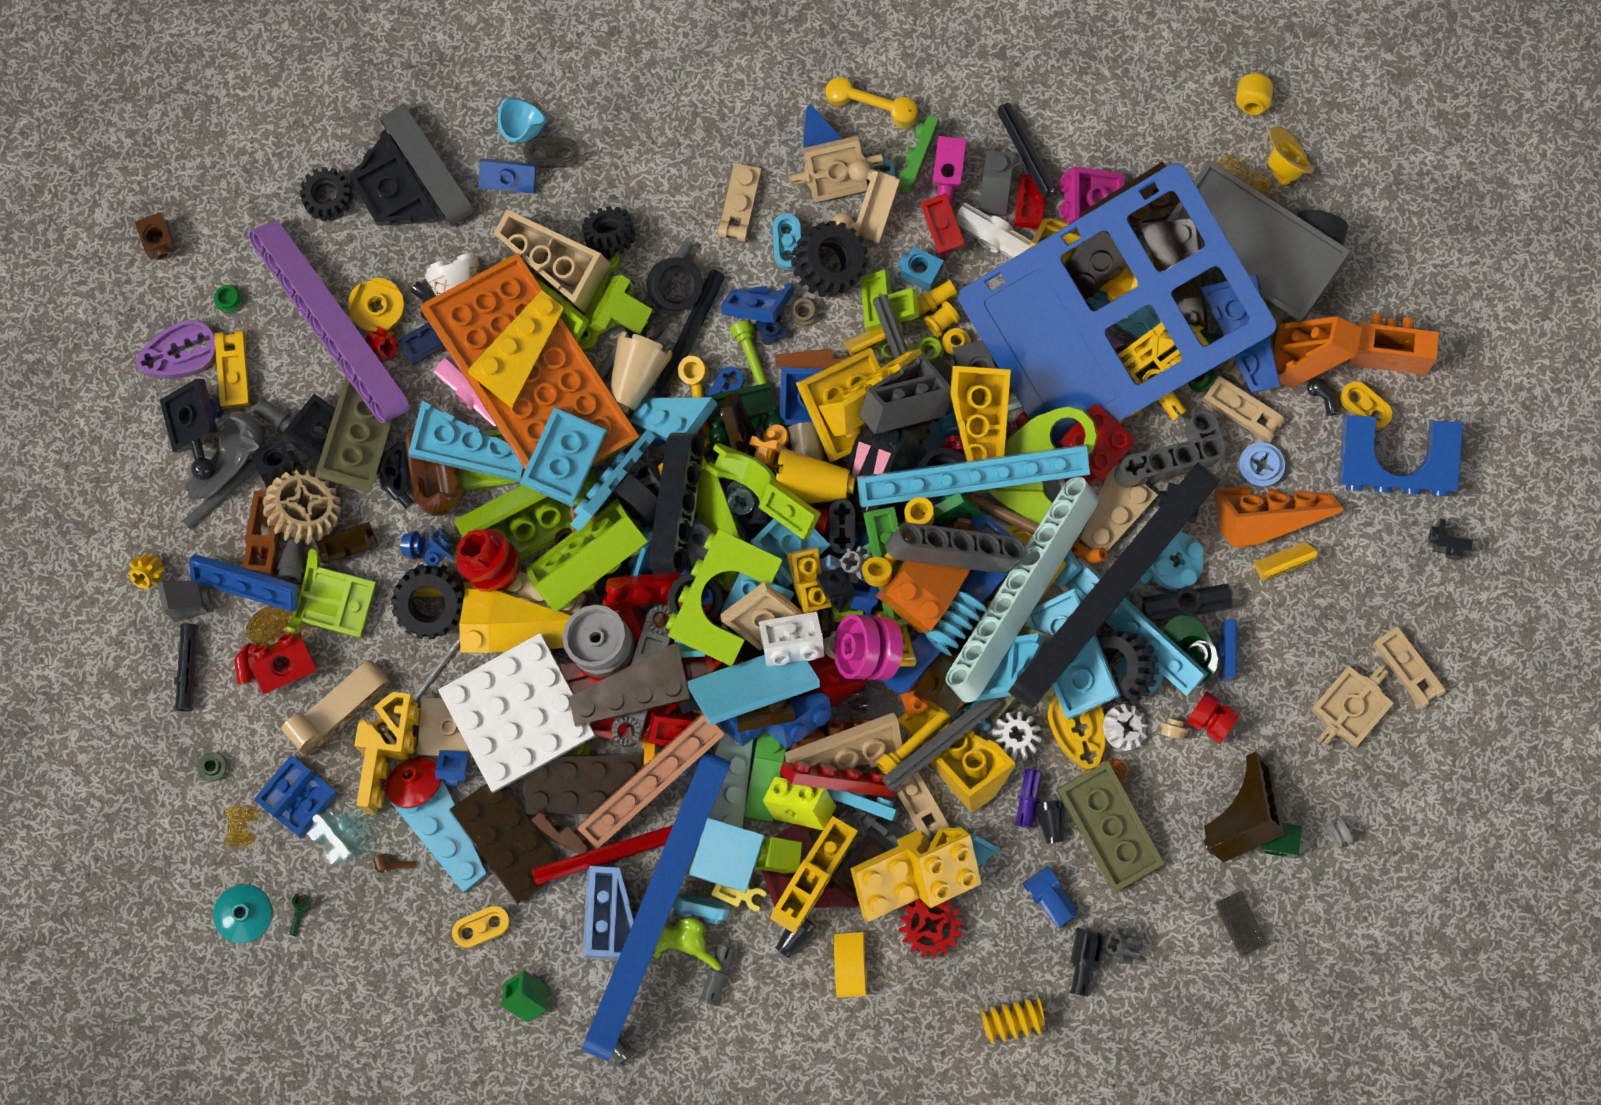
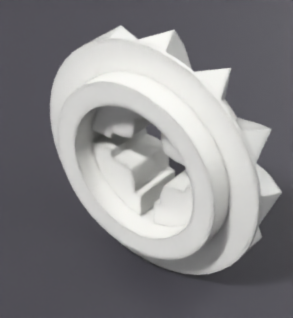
M1121 704L1108 711L1104 718L1103 731L1107 741L1113 747L1122 751H1129L1141 746L1140 744L1147 738L1146 729L1149 725L1145 722L1144 713L1139 712L1136 706ZM1129 719V726L1135 732H1126L1124 735V727L1119 722L1124 723Z

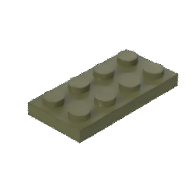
M345 377L315 477L371 492L392 420L380 423L347 377Z
M1109 761L1102 762L1055 789L1111 892H1117L1164 865L1160 854Z

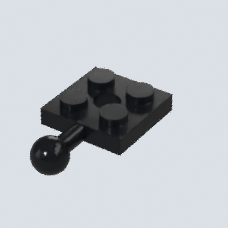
M194 379L160 399V404L173 453L184 452L191 448L194 458L191 465V473L196 479L206 480L212 476L214 466L209 459L205 458L201 441L216 434L218 429L205 379ZM190 413V420L188 422L187 416Z
M314 393L283 431L281 437L319 464L327 436L317 435L314 427H323L328 434L335 408Z

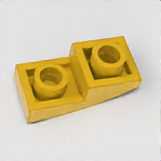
M811 547L787 553L793 585L803 613L832 607L831 599L825 597L816 581V575L822 573L818 548Z
M864 933L834 934L837 998L867 996Z

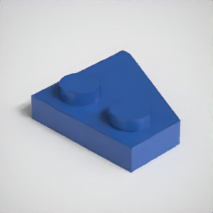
M786 283L783 290L767 291V286L731 290L721 304L722 315L774 323L794 294L793 284Z

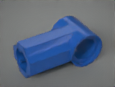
M1045 866L1023 882L1027 892L1031 891L1033 894L1032 899L1036 904L1041 905L1057 929L1079 914L1061 890L1062 886L1048 866Z

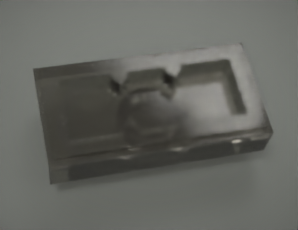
M1242 891L1214 903L1240 958L1268 945Z

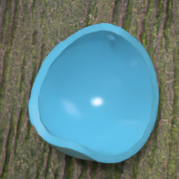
M518 98L503 99L498 111V128L500 133L509 142L516 144L532 140L542 130L547 121L546 116L539 108Z

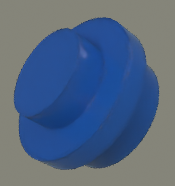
M410 531L409 534L405 533L401 538V553L403 556H408L409 559L416 560L424 551V539L418 531Z

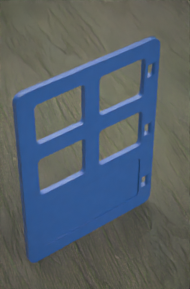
M1180 163L1170 164L963 287L958 295L961 306L1000 369L1011 370L1010 387L1030 420L1059 408L1071 406L1086 412L1093 404H1098L1119 422L1270 336L1276 329L1274 316L1186 167ZM1156 183L1159 192L1144 199L1139 191ZM1168 191H1174L1205 241V247L1165 271H1158L1128 222V215ZM1078 228L1081 238L1067 245L1062 237ZM1107 231L1135 276L1138 285L1098 310H1092L1062 262L1061 255L1097 233ZM1218 266L1248 314L1249 321L1211 344L1204 346L1198 340L1173 298L1172 290L1209 268ZM1002 274L1005 283L991 290L986 282ZM1151 305L1182 355V359L1143 383L1137 384L1133 381L1109 341L1105 330L1142 307ZM1069 417L1059 420L1052 430L1053 443L1055 444L1065 436L1077 420Z

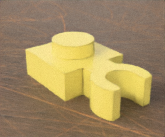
M718 884L715 885L711 896L739 908L741 901L747 903L748 908L754 912H759L761 908L752 903V898L756 895L764 898L767 896V893L759 888L748 889L747 893Z

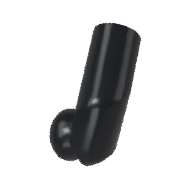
M1315 378L1314 381H1310L1307 384V391L1309 395H1319L1324 399L1326 416L1339 415L1340 407L1335 388L1321 378Z

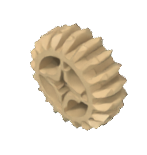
M297 469L292 473V476L285 472L281 479L276 477L273 480L272 485L267 488L266 496L263 499V514L265 517H268V526H275V534L283 532L284 540L293 537L297 544L300 542V539H304L308 545L311 543L312 538L320 541L323 535L331 534L332 528L334 529L337 526L338 518L341 514V508L339 507L341 502L339 497H335L337 494L336 488H329V480L321 482L320 478L309 476L308 470L304 472V475H300ZM291 493L294 494L293 497L287 498L286 501H280L284 496ZM318 513H324L319 519L310 520L311 517L317 516Z

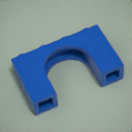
M1343 415L1339 483L1346 484L1345 490L1363 491V485L1375 486L1374 492L1392 493V487L1403 488L1404 494L1420 495L1421 489L1432 490V495L1449 496V491H1458L1463 422L1429 420L1427 452L1422 464L1409 474L1393 475L1385 471L1375 457L1376 417Z

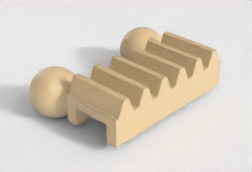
M855 160L848 169L851 179L856 182L870 180L857 222H853L852 217L847 213L836 214L832 221H836V226L843 222L847 224L846 229L849 230L853 227L857 231L855 233L856 236L860 235L869 238L879 244L884 237V231L887 228L902 179L879 170H873L864 160Z

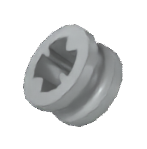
M1342 819L1337 820L1336 825L1331 823L1327 825L1328 833L1338 849L1343 847L1342 844L1345 842L1347 844L1352 843L1351 834Z

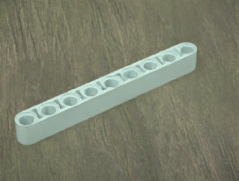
M1076 476L1065 483L1025 547L1026 554L1024 558L1012 568L948 671L946 682L962 701L972 702L981 695L1098 504V496L1083 477Z

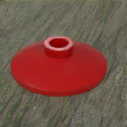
M414 757L397 765L390 773L386 782V794L390 801L401 808H415L428 802L437 793L441 785L442 779H436L435 770L437 764L429 758Z

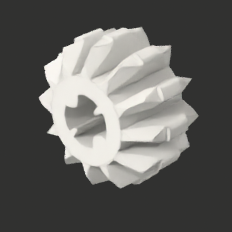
M1021 711L1018 712L1016 720H1014L1010 712L1006 713L1007 723L1002 719H998L996 724L1000 729L992 731V736L1000 738L994 742L1000 747L1004 746L1002 749L1006 754L1008 751L1012 752L1010 758L1013 761L1016 760L1017 753H1020L1023 760H1027L1028 754L1026 749L1030 753L1035 754L1037 748L1032 743H1041L1042 739L1040 736L1033 735L1040 731V726L1030 727L1034 718L1029 716L1026 721H1023V712ZM1013 730H1016L1018 734H1024L1021 742H1017L1016 739H1010Z

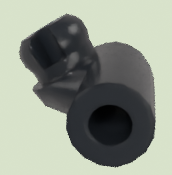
M420 281L416 282L411 289V293L421 299L422 304L436 297V294ZM421 311V317L424 320L428 321L423 312Z

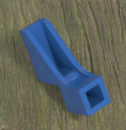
M823 693L789 699L795 711V721L738 732L737 716L719 723L726 731V734L742 747L766 731L788 749L832 718L829 697Z

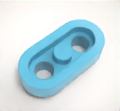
M781 214L774 220L772 226L774 259L781 269L793 270L796 266H791V260H785L783 256L786 253L792 254L793 248L797 246L796 243L801 238L800 222L792 214ZM788 226L792 231L789 234H784L781 231L782 228Z
M678 892L672 906L675 909V914L679 916L691 917L696 915L704 917V921L712 924H720L721 921L727 920L730 906L721 901Z

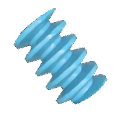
M958 591L953 599L954 601L951 602L933 629L929 632H924L926 638L934 647L949 656L952 655L947 649L948 646L956 649L959 647L955 637L966 638L961 629H973L968 620H980L975 611L977 609L983 612L987 611L986 607L979 600L966 592Z

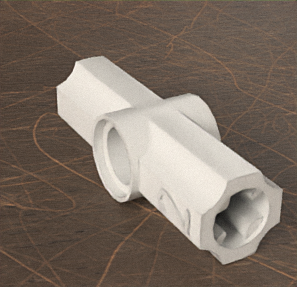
M966 202L961 206L955 217L959 229L976 238L982 247L988 246L991 248L990 251L993 253L1000 252L1012 259L1030 248L1032 241L1013 231L1012 226L1008 222L997 216L989 217Z

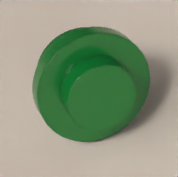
M224 285L215 292L214 303L220 311L231 313L241 306L242 294L235 286Z

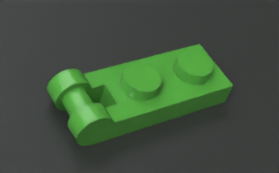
M928 114L925 123H919L915 135L918 142L915 148L910 147L905 161L909 163L908 168L899 173V178L902 179L899 190L903 194H909L915 188L938 129L939 118Z

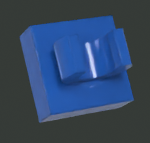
M440 750L435 770L436 779H446V786L458 787V780L465 781L469 752Z

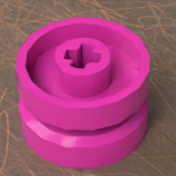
M849 614L843 618L837 628L834 639L835 663L840 674L849 679L867 678L871 680H889L895 675L899 669L903 653L902 633L898 623L892 617L887 616L870 617L868 615Z

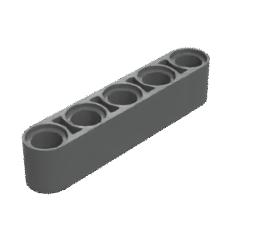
M401 104L380 117L386 131H389L390 137L400 152H403V157L413 172L417 173L419 181L429 196H432L433 202L443 217H446L448 220V225L452 227L473 214L474 210L406 106Z
M916 523L902 524L886 541L887 552L897 560L995 573L1009 572L1026 554L1024 544L1012 536Z

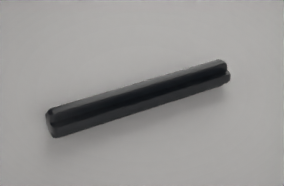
M1005 103L1000 105L997 113L1043 198L1053 196L1056 186L1012 104Z

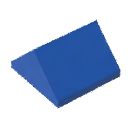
M781 368L780 417L784 420L785 425L813 422L796 383L824 369Z

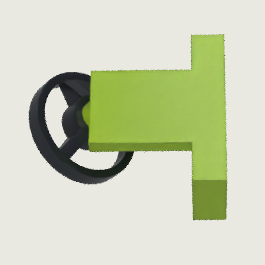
M623 275L612 277L587 326L595 331L605 330L610 319H613L625 326L626 332L631 339L630 330L637 334L642 333V336L647 338V332L651 330L653 321L660 317L659 330L655 335L648 338L653 341L658 339L665 326L661 312L654 306L644 305L624 293L630 279Z

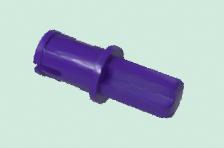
M1026 769L1021 795L1017 796L1019 806L1016 822L1014 823L1016 826L1033 828L1036 805L1040 803L1038 794L1042 772L1038 770Z

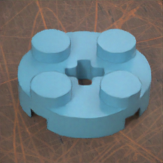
M1179 532L1150 567L1155 575L1153 579L1156 583L1169 590L1182 589L1196 583L1203 569L1202 556L1204 550L1201 544L1195 542L1187 534ZM1170 556H1178L1180 564L1176 568L1173 566L1174 562L1170 560Z

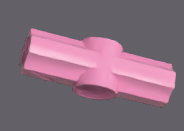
M451 355L444 358L434 371L435 375L455 392V396L462 403L465 401L468 404L467 408L471 411L475 410L490 425L497 429L498 427Z

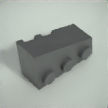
M921 354L916 358V362L909 366L907 364L904 365L896 375H889L867 389L859 416L874 434L944 417L951 400V386L927 358Z

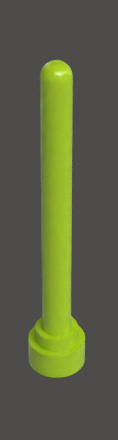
M751 320L741 321L732 325L730 331L733 339L742 344L756 384L768 383L752 341L755 331ZM771 392L773 404L775 405L776 403H775L774 397H773L772 392ZM790 440L785 445L786 448L790 446Z

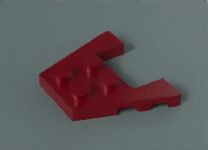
M792 824L774 838L802 842L801 865L813 847L809 833L820 829ZM761 870L774 908L796 872L784 874ZM827 885L813 908L860 907L857 895L852 899L839 887L829 889Z

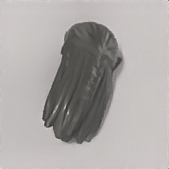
M241 411L232 412L224 421V429L219 434V448L210 459L214 466L212 476L206 480H199L193 476L186 483L185 490L189 491L188 496L192 500L207 499L215 495L224 484L239 472L242 466L246 465L249 460H252L251 455L258 453L263 443L264 434L260 424L250 414Z

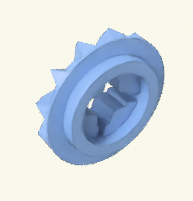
M1258 442L1249 445L1242 452L1238 467L1240 468L1242 478H1245L1250 485L1264 488L1274 485L1282 477L1285 470V460L1280 450L1274 445ZM1265 455L1268 456L1266 466L1270 470L1263 469L1262 472L1256 474L1257 465L1254 461L1260 462L1261 459H1264Z

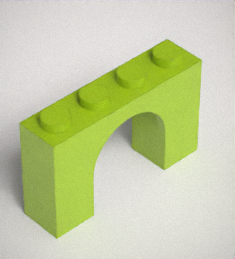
M718 529L716 534L710 532L703 547L708 550L704 561L697 559L691 575L695 576L694 582L691 587L685 585L678 599L683 605L678 614L672 612L665 628L670 630L668 637L732 666L745 639L717 626L708 619L701 603L703 588L713 576L724 571H737L762 583L765 581L771 585L783 559Z

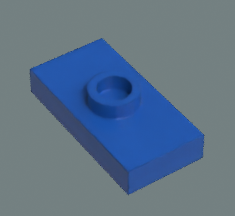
M481 158L478 188L524 193L535 192L536 164Z
M1225 619L1221 624V642H1217L1216 649L1218 659H1221V681L1231 682L1237 676V621Z

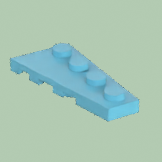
M422 401L408 452L409 457L520 482L524 467L507 442L495 436L491 437L481 432L480 429L467 425L455 419L454 416L441 412Z

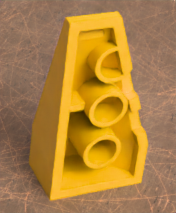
M920 349L907 351L818 406L834 437L845 435L849 438L862 430L860 426L865 423L859 415L867 389L889 375H896L904 365L907 364L909 366L916 362V358L923 354Z
M969 366L952 367L950 395L967 461L1004 456L1011 373L1009 369Z
M466 588L459 624L461 652H507L539 633L543 635L549 649L564 648L562 637L564 628L573 614L561 610L554 612L549 606L544 607L529 602V599L511 596L499 589L491 592H481L475 588Z
M930 709L912 717H908L905 713L898 718V722L911 738L938 711ZM950 719L944 722L918 748H921L952 723ZM970 730L930 762L951 791L971 813L996 796L1016 766L1015 762L997 743L989 739L986 741L975 735L973 730Z

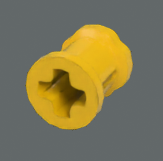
M944 301L938 311L931 316L926 315L923 321L933 335L939 338L942 336L943 330L952 323H959L961 319L952 305Z

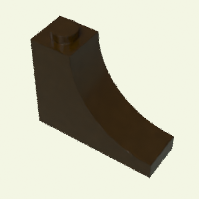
M1256 751L1246 756L1244 781L1234 801L1219 817L1204 826L1206 836L1204 845L1211 855L1214 854L1223 863L1284 835L1271 765Z

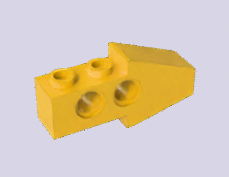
M834 816L831 817L773 909L770 917L771 920L796 934L852 846L858 832L856 829Z

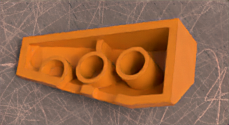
M1251 487L1214 489L1221 534L1231 547L1237 548L1264 543L1339 514L1343 510L1342 505L1332 493L1296 491L1293 497H1289L1286 494L1278 493V489H1268V495L1251 494Z

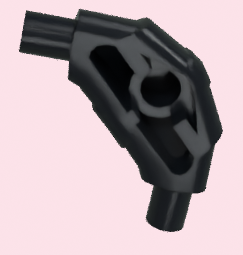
M397 442L389 450L383 452L377 470V477L381 489L394 501H399L407 510L414 504V501L406 493L409 489L408 458L405 442L402 444Z

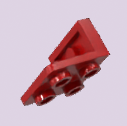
M1093 404L1086 411L1095 421L1098 433L1095 448L1088 455L1090 475L1077 476L1083 477L1091 487L1100 483L1135 443V438L1098 404ZM1077 421L1068 433L1055 443L1056 448L1083 445L1086 434L1082 424Z

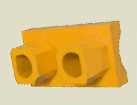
M772 425L764 433V442L758 437L752 436L750 445L756 448L754 458L764 463L769 469L773 465L782 466L778 464L781 449H788L785 447L789 440L788 431L781 425Z

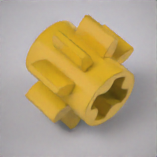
M144 553L141 557L136 556L129 563L132 569L128 572V575H130L132 583L139 588L149 590L152 585L157 587V583L162 582L164 579L161 574L166 569L163 567L162 561L155 555Z

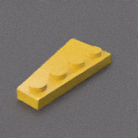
M541 290L473 363L468 373L509 407L513 408L564 307Z

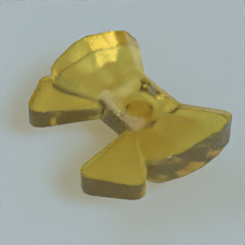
M240 806L226 808L224 814L228 819V834L224 838V844L238 847L242 845L247 846L252 843L255 837L242 831V823L258 819V814L252 808L248 810Z

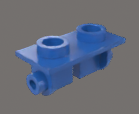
M432 525L429 527V538L424 543V560L429 566H436L446 556L451 560L453 559V543L451 542L452 537L444 529L439 528L437 530Z

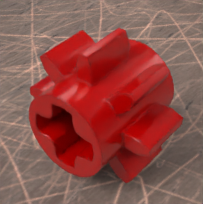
M377 327L376 332L371 333L367 331L365 341L380 362L384 364L385 358H395L394 354L399 345L394 340L395 333L391 331L386 332L385 328Z

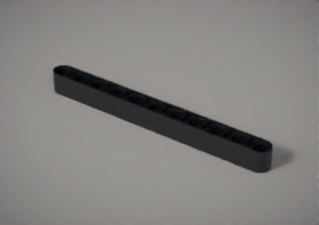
M1199 462L1195 464L1016 680L1008 693L1031 711L1207 499L1221 481L1220 478Z

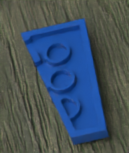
M1250 275L1262 296L1258 275ZM1228 281L1200 287L1224 336L1249 321L1248 314ZM1271 336L1235 355V360L1251 392L1281 387Z

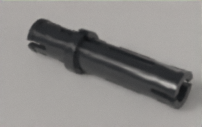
M183 623L180 625L177 677H174V685H176L174 710L190 712L193 710L194 686H197V679L194 677L199 625Z

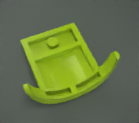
M310 549L305 576L298 598L299 607L293 612L286 628L287 631L296 633L303 624L361 639L377 583L320 568L319 552L315 549Z

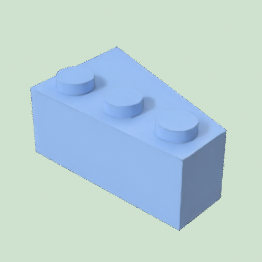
M590 866L587 870L582 959L618 961L634 922L620 868Z

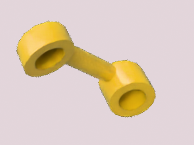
M844 77L833 78L826 85V98L833 106L840 107L846 105L851 99L890 111L893 123L903 129L911 128L918 121L917 104L909 97H898L894 101L852 88L851 82Z
M687 356L682 359L678 366L679 377L683 382L691 386L693 398H704L703 384L709 376L708 367L700 358ZM707 421L703 423L697 432L704 439V453L709 452L713 448L708 439L711 429L707 427Z
M916 497L910 500L905 507L906 523L932 526L934 523L932 503L924 497ZM887 552L883 558L872 557L866 560L862 566L865 581L874 587L887 585L892 579L893 572L891 566L897 559H894Z

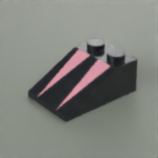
M866 424L854 441L846 469L850 470V476H855L854 493H848L847 500L856 506L858 513L863 514L869 511L885 509L890 503L867 507L860 506L857 477L915 469L925 456L926 450L912 432L897 428L874 434Z

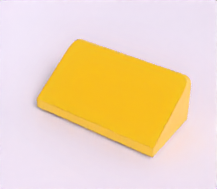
M898 323L899 326H900L901 332L903 333V327H902V325H901L900 323ZM883 328L856 336L844 342V345L851 357L868 348H872L875 351L888 341Z
M1302 542L1255 561L1254 566L1261 581H1266L1313 562L1318 553L1307 542Z

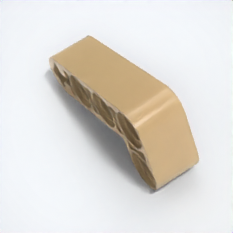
M368 660L353 671L306 714L303 715L301 712H298L290 717L282 725L281 731L304 756H308L314 752L313 748L316 745L320 747L336 733L335 729L338 726L341 728L358 713L357 709L360 707L364 708L390 684V680L372 660Z

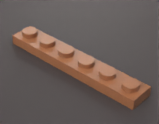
M702 713L584 819L577 829L596 849L599 848L721 739L726 731L719 723L710 725Z

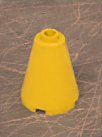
M781 449L778 464L782 466H780L779 473L776 475V482L807 504L847 499L848 493H854L855 476H850V470L788 449Z

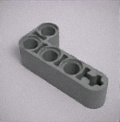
M1199 409L1191 416L1185 424V434L1188 441L1125 457L1115 469L1114 477L1116 482L1121 487L1131 488L1187 474L1197 462L1206 468L1214 466L1225 454L1226 450L1225 442L1214 413L1208 409ZM1195 421L1204 423L1206 430L1198 428ZM1204 447L1211 448L1215 456L1208 455ZM1178 454H1184L1188 459V463L1182 462ZM1151 460L1158 461L1162 466V470L1154 468Z

